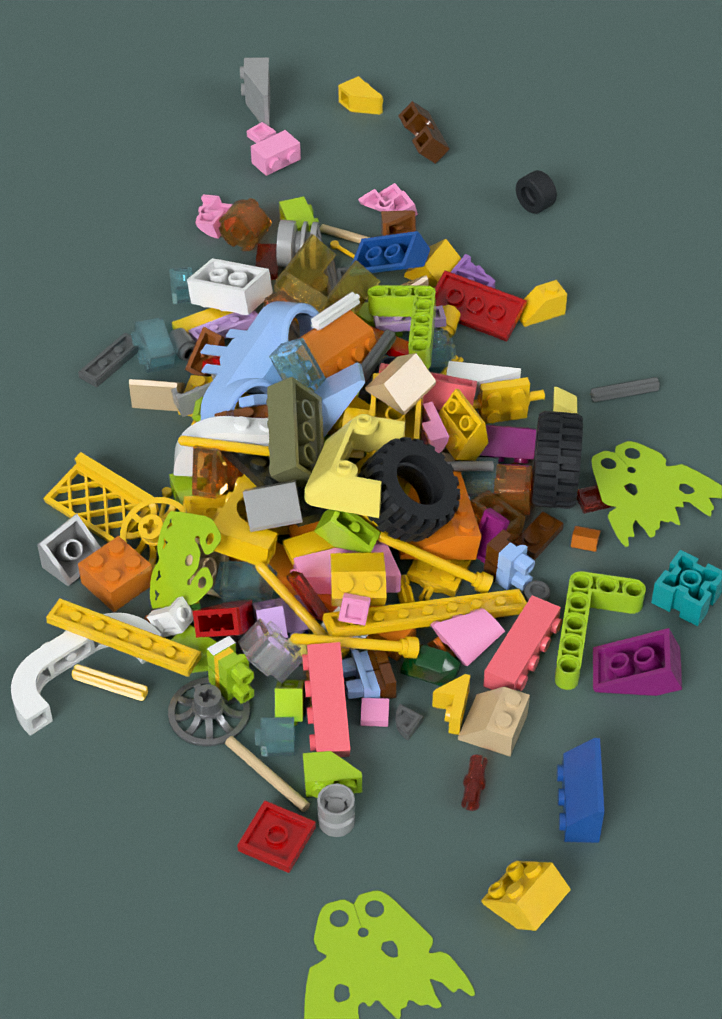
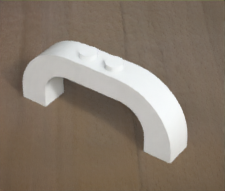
M242 416L211 417L191 425L182 435L268 446V418ZM177 441L174 455V475L199 477L201 460L213 449L182 446Z
M127 613L103 614L162 637V634L151 623L138 616ZM66 630L52 641L44 643L22 661L12 679L11 695L17 719L30 736L53 722L50 706L40 695L45 684L91 654L108 646ZM137 658L142 664L147 662L145 660Z

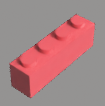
M381 363L379 373H381L389 364ZM430 372L436 380V385L423 396V404L433 402L439 413L454 390L459 389L473 407L477 381Z
M533 595L530 597L485 669L484 687L490 690L500 687H507L516 691L524 689L528 680V673L535 671L539 663V655L541 652L545 653L551 642V635L553 633L557 634L562 625V619H560L561 607Z
M340 642L307 645V654H302L303 671L309 670V680L304 681L305 696L311 697L312 707H307L308 724H313L314 734L309 735L310 751H332L339 757H350Z

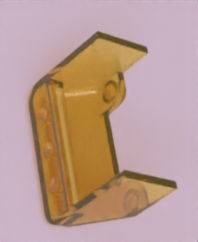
M311 234L275 281L274 290L289 302L309 304L319 313L349 293L354 292L360 296L359 305L351 309L356 314L368 299V289L378 286L381 281L355 260L328 296L322 294L321 292L327 287L328 276L324 273V270L336 254L315 235Z

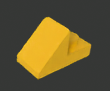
M464 674L433 691L432 706L446 709L445 721L449 722V733L460 734L470 691V675Z

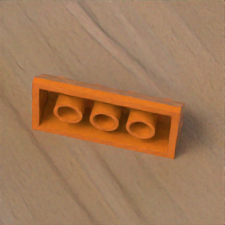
M350 310L319 331L316 328L310 330L289 344L288 349L298 381L309 388L357 362L361 364L377 340L373 329Z

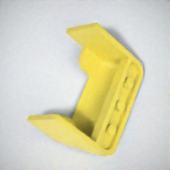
M361 414L354 417L329 437L306 484L304 496L306 503L315 507L379 518L382 481L357 477L358 468L348 459L352 449L365 452L378 451L390 440L405 437V422Z

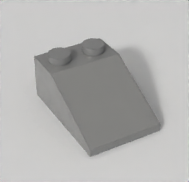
M244 58V66H240V79H244V83H241V96H245L246 105L259 122H263L270 127L269 58Z

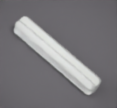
M351 292L311 319V327L319 331L359 305V294Z

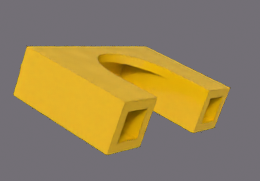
M244 474L242 477L239 476L237 478L234 491L228 492L225 505L223 507L220 506L216 512L214 523L220 531L221 541L214 551L254 565L258 562H263L267 566L275 553L278 533L267 529L250 532L249 523L240 517L247 513L243 491L257 487ZM212 533L208 534L207 536L208 545L211 544L214 540V535Z

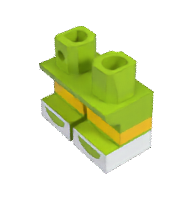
M230 636L207 648L209 683L219 688L221 695L227 701L235 697L243 704L253 698L254 689L250 686V683L254 679V672L249 668V656L246 654H236V642Z

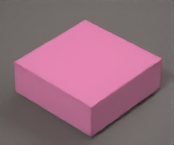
M263 122L247 130V137L256 143L276 134L274 129Z
M344 593L338 621L365 626L371 598Z
M362 698L361 726L388 727L389 699Z

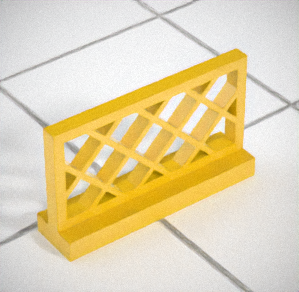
M80 452L74 458L76 464L43 499L45 503L69 518L78 514L89 531L109 543L114 539L110 535V529L122 527L126 511H131L140 502L155 497ZM77 474L85 478V483L74 485L71 483ZM101 487L103 488V494L90 496L89 488ZM85 489L86 497L72 499V491ZM68 492V500L60 502L54 500L58 494ZM115 498L121 500L122 506L108 508V500ZM104 501V509L91 511L90 503ZM86 504L87 512H73V506ZM149 505L140 510L139 516L141 518L151 514ZM122 512L123 520L109 523V514ZM105 515L104 524L94 525L91 523V517ZM131 519L127 533L135 532L138 529V523L135 520Z

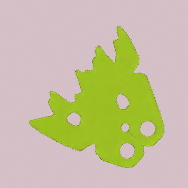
M627 441L617 445L615 453L603 451L592 457V468L602 502L616 507L609 512L608 519L616 536L625 547L629 546L628 537H634L633 524L635 520L646 531L648 536L652 538L656 534L655 531L660 528V521H671L680 525L675 507H684L683 502H689L704 514L711 516L714 506L709 498L722 499V485L683 464L666 466V459L661 453L637 442ZM628 448L637 449L640 452V457L637 459L628 458L625 455V450ZM610 458L616 462V467L606 469L601 465V460ZM633 467L636 469V472L630 473L627 468ZM629 483L636 485L638 493L633 496L626 491L625 485ZM680 484H687L695 492L685 494L679 490Z
M378 890L359 895L354 904L347 900H338L322 907L317 920L314 943L317 950L325 954L326 958L309 969L305 992L304 1019H359L358 1006L364 1002L370 1007L376 1000L396 1019H400L401 1009L407 1006L409 1000L414 1001L420 1006L429 1005L437 1009L442 1006L435 995L430 979L443 983L453 993L460 988L468 995L475 996L470 981L457 963L444 952L429 953L433 945L432 936L386 893ZM375 900L381 902L384 906V912L381 916L371 917L366 913L365 907L368 902ZM336 910H342L349 917L348 923L342 927H336L331 924L330 915ZM361 927L368 930L369 934L366 937L359 936L358 931ZM393 941L398 949V957L393 958L386 955L381 950L383 942ZM338 984L349 987L350 997L342 1002H337L334 998V990Z

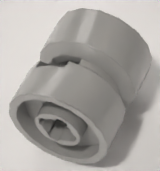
M331 784L324 787L317 798L319 828L328 836H345L351 832L355 824L354 794L350 788L342 784Z

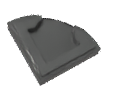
M399 704L396 710V727L398 732L406 740H409L423 722V716Z

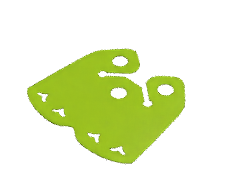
M170 511L167 515L157 544L159 561L153 569L150 582V601L153 609L171 606L181 596L184 597L188 605L195 604L211 589L213 578L207 567L201 568L191 581V584H187L188 579L194 575L199 566L201 552L195 541L196 536H199V541L205 554H211L221 541L220 531L211 518ZM170 520H171L172 526H170V527L167 529L168 525L170 524ZM212 533L214 540L208 545L206 538L208 534ZM164 538H165V540H166L168 543L165 545V547H164V549H163V545H164V543H165V542H164ZM188 555L193 556V562L190 566L185 564ZM160 570L161 577L156 581L158 577V572ZM201 577H204L206 584L200 589L198 582ZM155 591H157V592L159 593V596L157 597V600H156Z

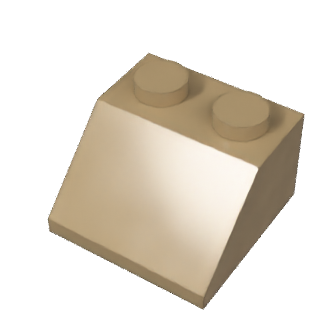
M500 687L476 694L458 740L511 757L528 715L530 695L507 687Z

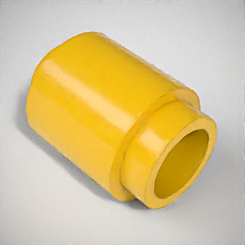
M452 305L443 306L446 316V327L434 329L435 337L440 340H450L456 333L461 314Z

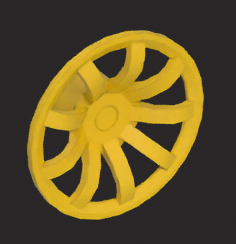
M166 497L150 498L137 504L126 515L120 531V537L126 543V540L141 538L140 544L135 549L139 554L149 545V563L152 564V571L156 565L160 531L170 511H176V508L180 512L185 513L184 506L181 503ZM156 503L170 505L163 516H158ZM150 506L151 514L143 518L136 514L142 508ZM131 519L135 520L138 523V531L127 533ZM164 538V542H165V543H164V545H163V549H164V547H165V545H166V540H165V538Z

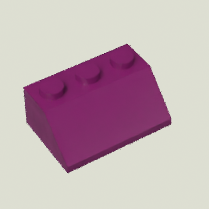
M486 425L489 443L480 455L489 456V461L504 462V457L514 458V462L529 463V459H534L536 428Z

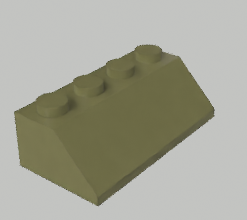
M290 377L267 387L270 477L280 483L296 480L297 487H306L324 446L322 397L295 378Z

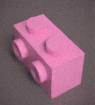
M286 130L251 146L252 164L266 176L301 160L300 142Z

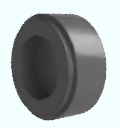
M531 581L525 586L524 598L528 602L533 595L549 602L550 588L542 581Z

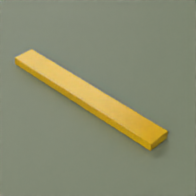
M520 589L370 607L365 626L338 621L339 612L324 613L322 620L329 636L353 637L429 627L434 621L442 622L452 619V616L466 615L479 608L485 609L494 618L520 615L527 602Z

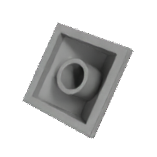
M296 480L249 488L243 491L250 532L303 522Z
M78 514L73 515L37 544L42 568L67 586L80 577L78 563L101 548Z

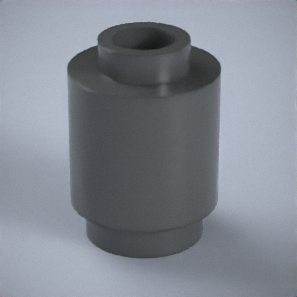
M177 328L172 330L166 340L167 345L179 359L189 361L196 342L185 329Z

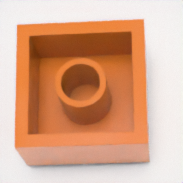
M119 536L78 563L81 583L113 612L150 587L153 572L152 564Z

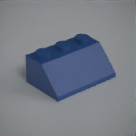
M418 231L363 238L348 274L353 276L423 267L430 248Z
M593 738L563 753L562 764H557V781L562 782V789L558 788V806H563V813H559V830L564 831L565 842L599 843L604 817L600 738Z

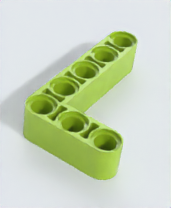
M378 285L369 288L367 291L369 314L379 317H411L408 344L409 354L417 353L424 365L429 369L432 360L436 317L435 289L431 286Z
M578 571L571 575L555 671V683L558 687L564 690H571L579 683L589 609L596 608L630 614L638 613L643 608L646 586L643 582L637 579Z

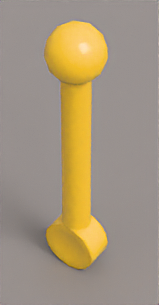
M338 241L330 242L331 249H338L354 259L355 254L340 246Z
M164 487L162 489L163 497L168 498L172 495L171 488ZM164 503L161 504L159 517L165 513L166 504Z

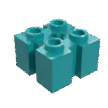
M680 550L670 562L669 571L664 570L655 582L651 603L668 612L676 609L680 611V618L699 626L708 613L709 605L713 606L722 594V570L710 564L703 567L698 564V558Z

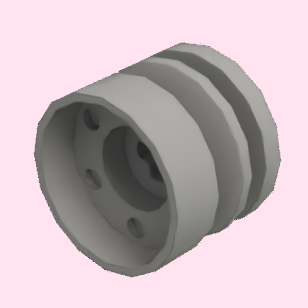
M280 220L276 249L277 266L293 268L296 258H299L301 268H306L307 259H309L310 269H317L322 251L320 223L313 222L311 232H309L308 221H304L301 231H298L296 221Z

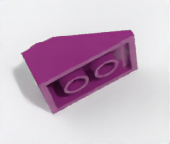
M667 628L593 647L594 691L600 693L658 696L682 690L680 646L670 629Z

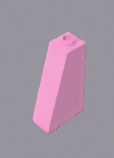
M377 540L371 553L384 552L386 593L400 592L401 573L388 545ZM333 548L294 558V569L290 570L292 582L294 585L298 584L301 594H331L330 553L361 552Z

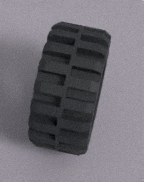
M555 411L539 413L531 503L535 506L562 509L575 507L583 438V418L578 413Z
M409 437L395 438L384 444L362 465L358 477L382 481L380 517L367 516L371 522L374 521L378 525L376 528L381 532L386 531L391 538L397 539L400 537V541L418 542L433 535L454 517L459 507L460 489L457 488L459 481L457 476L453 474L454 468L451 463L448 464L445 461L446 457L442 453L436 452L435 447L431 444L425 445L423 444L424 441L415 438L412 440ZM397 476L405 479L413 486L419 496L420 503L415 502L405 494L398 482Z

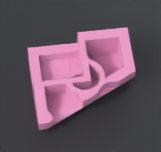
M395 183L379 193L376 189H373L358 199L362 205L380 212L415 211V216L418 215L413 201Z
M203 194L201 197L203 205L199 207V215L195 223L202 232L219 239L239 216L241 209L239 205L222 203L219 196Z
M433 402L424 403L422 407L421 440L424 441L423 444L425 445L431 444L434 446L435 451L440 453L446 446L449 435Z
M483 608L473 610L466 615L459 614L452 616V619L442 622L434 621L430 624L441 641L449 645L462 665L465 666L471 664L505 632L496 619Z

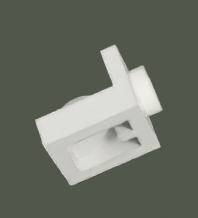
M182 596L178 597L171 606L153 610L147 616L150 623L162 634V637L183 633L194 620L192 609Z

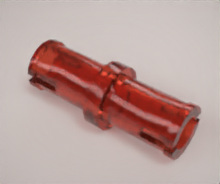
M478 754L470 757L468 774L465 775L463 780L465 790L461 805L469 811L478 810L481 791L486 785L484 775L488 760L486 757L483 758L482 755Z

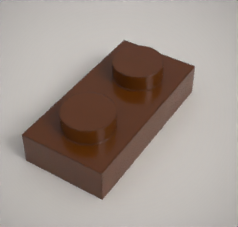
M542 511L514 541V545L516 547L519 545L528 546L527 556L535 560L563 530L564 523Z

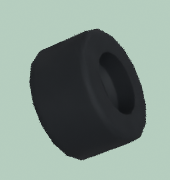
M535 170L520 178L516 183L515 191L517 198L523 208L530 213L537 214L542 212L556 201V187L552 179L543 171Z

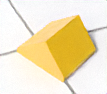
M447 239L429 246L430 252L423 267L409 268L404 273V277L414 280L426 275L428 277V286L435 288L444 270L451 272L462 259Z

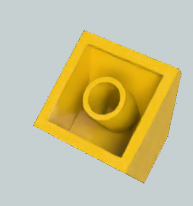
M384 552L330 553L331 606H341L344 593L370 597V606L385 605L387 596Z

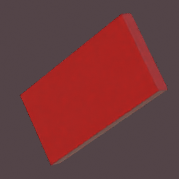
M444 270L434 288L436 306L452 305L456 307L461 314L459 324L506 342L527 305V301L446 270Z

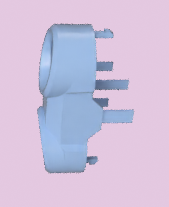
M271 302L259 312L247 331L230 329L226 338L234 339H232L227 347L206 344L200 352L201 354L221 357L219 358L220 365L206 364L201 371L202 373L216 375L204 394L201 404V420L215 417L216 413L223 411H234L236 403L245 392L255 395L267 394V387L290 377L297 380L298 378L288 349L289 327L293 318H297L301 337L313 329L311 327V319L319 314V312L313 306L306 303Z

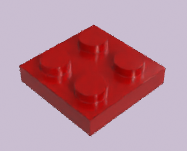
M264 800L237 845L238 851L290 873L314 832L316 822Z

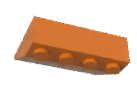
M453 471L454 476H457L459 481L457 488L460 489L459 507L454 517L430 537L422 541L407 543L444 560H476L481 533L461 472ZM411 485L408 497L420 503L419 496ZM398 550L400 559L419 560Z

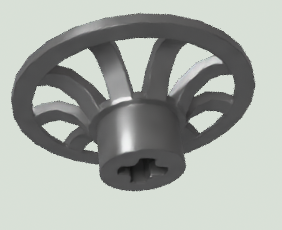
M209 677L199 678L182 686L172 697L168 707L170 725L173 731L188 743L198 746L224 744L230 736L235 738L246 727L250 716L249 700L243 703V711L233 710L227 705L237 702L238 700L235 697L227 701L225 697L221 696L219 688L206 684L209 683ZM194 687V699H187L182 696L187 690ZM177 702L191 707L182 714H175ZM222 713L232 718L241 719L235 729L227 723ZM195 715L192 724L184 732L177 722L186 721ZM213 719H216L221 728L227 733L226 735L213 739ZM202 720H205L206 739L192 736L197 731Z

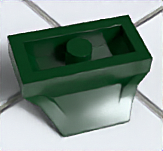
M422 644L419 645V653L416 659H404L400 673L443 686L456 679L460 670V662L446 651Z

